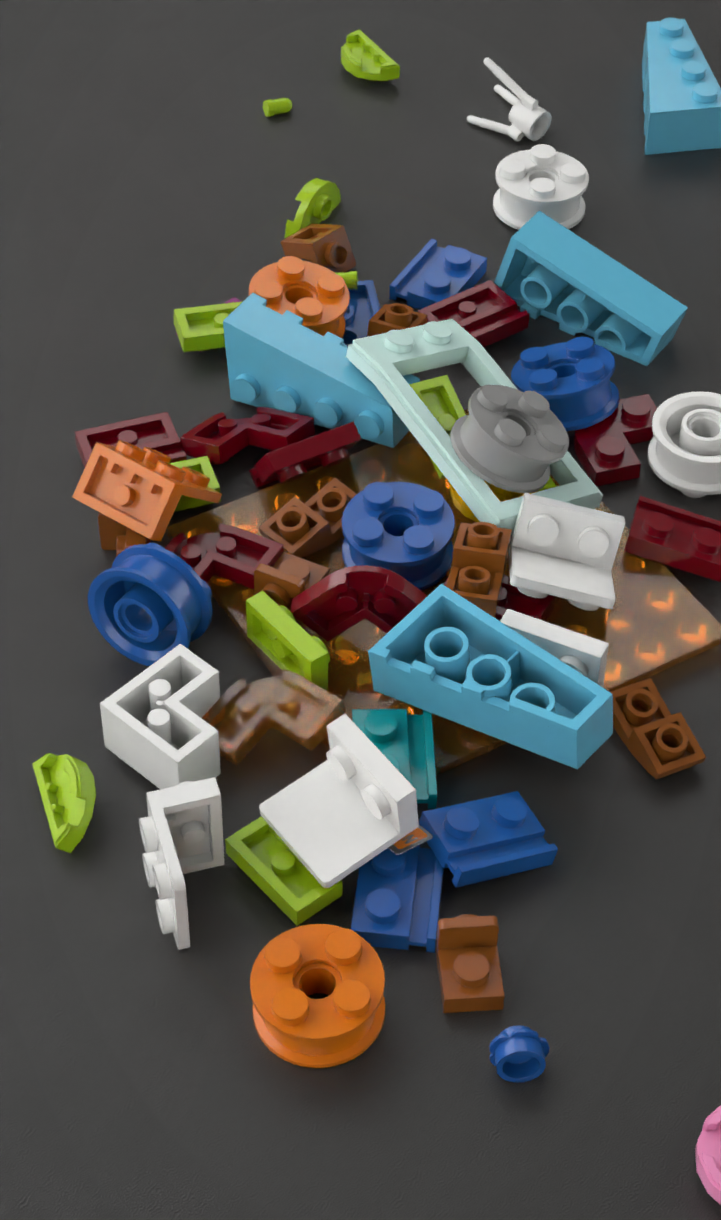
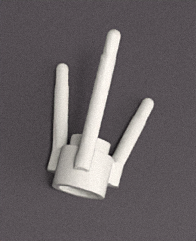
M486 57L484 64L515 94L513 95L499 84L494 86L495 92L513 105L509 113V121L512 125L508 126L473 115H469L467 121L482 128L508 135L517 142L524 136L532 141L539 140L550 127L551 114L538 106V100L528 95L491 58Z

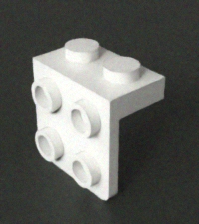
M215 777L195 782L186 781L173 787L146 792L148 817L139 818L141 837L146 853L142 854L148 885L150 888L156 886L159 899L155 900L161 931L163 934L173 932L178 950L190 948L187 894L183 874L225 865L221 793Z

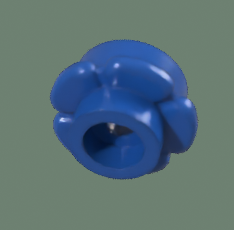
M516 1025L504 1029L491 1041L489 1046L491 1054L489 1058L491 1063L496 1066L497 1073L502 1079L510 1082H526L537 1078L543 1073L546 1067L545 1057L548 1055L550 1048L548 1041L543 1037L539 1038V1034L526 1026Z

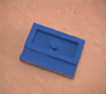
M431 239L390 284L389 299L396 301L398 297L407 300L408 306L418 310L474 287L486 273L487 258L469 252L464 248H457L448 245L446 248L437 246V240Z
M518 791L424 811L419 820V825L433 836L432 839L426 842L443 869L449 868L453 873L452 883L456 888L552 865L558 851L554 843H547L543 837L545 829Z
M420 845L396 855L387 848L359 867L351 930L364 938L372 947L409 950V945L426 947V952L435 953L444 869L433 851L428 848H420Z

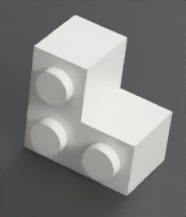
M182 644L176 646L100 703L105 747L159 789L173 787L186 781L195 782L213 777L216 778L221 774L218 730L209 724L221 715L219 671Z

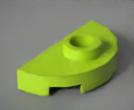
M360 29L347 35L346 43L341 47V63L346 71L355 77L374 81H388L400 78V66Z
M314 178L304 185L295 198L296 201L301 202L294 221L287 219L285 237L291 236L312 223L320 224L322 220L325 221L330 216L332 210L341 202L340 189L336 183Z
M48 753L32 763L55 848L71 853L84 837L93 816L96 799L94 776L87 763L68 754L55 755Z

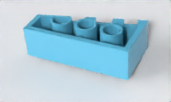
M664 18L661 21L647 22L642 57L645 155L721 148V88L686 20Z
M538 211L511 237L494 281L499 288L517 302V305L520 306V312L526 310L529 313V317L535 320L541 315L560 323L559 330L573 336L576 333L582 332L594 337L596 345L644 366H648L674 338L688 307L541 211Z
M255 293L248 296L223 320L230 397L232 400L255 407L273 408L313 417L315 425L334 429L354 421L362 439L392 448L409 432V429L377 387L346 358L348 347L343 343L344 339L329 331L324 336L302 325L303 318L288 310L280 314L266 307L267 299ZM412 374L403 376L408 384L420 382V378Z
M440 584L368 650L374 691L577 770L613 734L612 693L443 584Z

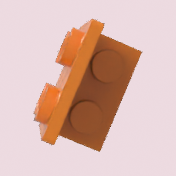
M119 440L116 447L96 442L72 498L150 540L161 542L181 495L219 503L222 494L208 487L210 478L188 467L183 466L180 469L169 464L171 461L169 456L152 448L144 446L141 449L133 444Z

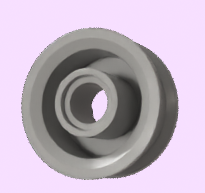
M484 385L476 389L468 401L469 415L459 418L453 425L450 434L451 443L457 456L474 474L498 488L516 493H532L545 486L550 477L549 464L555 463L564 457L569 447V438L561 421L549 409L550 405L545 397L534 391L522 392L503 385Z

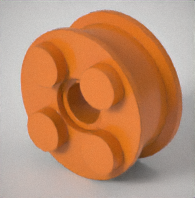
M285 256L279 259L278 262L263 267L252 277L249 284V296L255 293L267 299L266 307L280 314L288 310L303 318V326L322 336L329 331L343 339L346 328L344 314L349 306L350 294L341 276L319 264L302 261L294 256Z
M308 924L295 927L269 941L257 956L250 975L254 1025L265 1046L279 1058L294 1065L308 1068H328L341 1065L365 1052L378 1037L385 1018V975L377 952L355 931L329 924ZM314 993H324L329 995L322 999H312L308 997L309 995Z

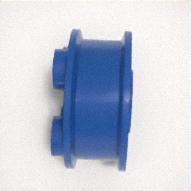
M576 337L568 342L528 348L521 352L520 360L516 362L511 371V379L515 387L522 392L534 391L545 397L549 402V409L561 421L566 431L583 429L603 421L616 410L620 401L619 391L610 381L615 371L614 356L606 348L594 344L593 339L589 337Z
M373 482L368 484L363 491L350 500L343 512L342 531L344 541L342 545V558L345 567L368 565L385 568L401 575L421 591L435 585L447 574L452 564L453 544L451 540L455 529L452 509L439 492L409 482Z
M157 543L138 544L124 549L115 558L112 567L100 573L93 580L88 591V607L97 629L114 649L134 662L151 666L179 644L188 649L190 642L201 637L208 629L212 619V592L209 585L179 556Z

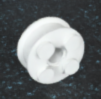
M538 144L530 150H523L508 155L497 165L495 179L500 188L494 195L493 209L497 217L508 226L519 230L538 211L546 214L567 229L573 228L583 219L586 206L581 195L588 187L589 174L583 164L575 158L557 152L550 145Z
M697 391L678 394L667 399L656 409L652 420L654 436L648 447V461L651 469L663 482L681 490L688 497L701 498L705 495L721 494V394Z

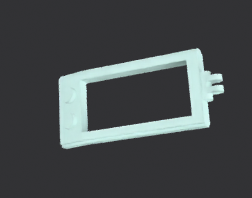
M453 319L439 322L432 321L425 325L401 330H390L387 333L354 339L353 343L348 345L346 358L377 387L479 522H488L496 525L498 528L512 529L511 535H513L523 496L500 502L485 481L474 474L460 460L453 449L450 436L403 377L404 375L462 363L481 387L484 385H503L517 389L485 348ZM568 451L561 460L549 464L550 474L560 486L532 493L533 495L591 509L599 507L603 497L601 491Z

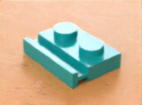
M352 709V721L416 789L417 803H427L428 809H436L437 783L432 713L423 710V715H407V709Z

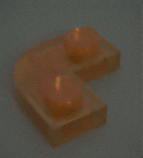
M283 670L282 677L263 678L248 685L244 678L240 679L220 697L202 719L218 730L220 756L237 766L271 727L313 751L328 734L327 725L347 711L340 698L297 673Z

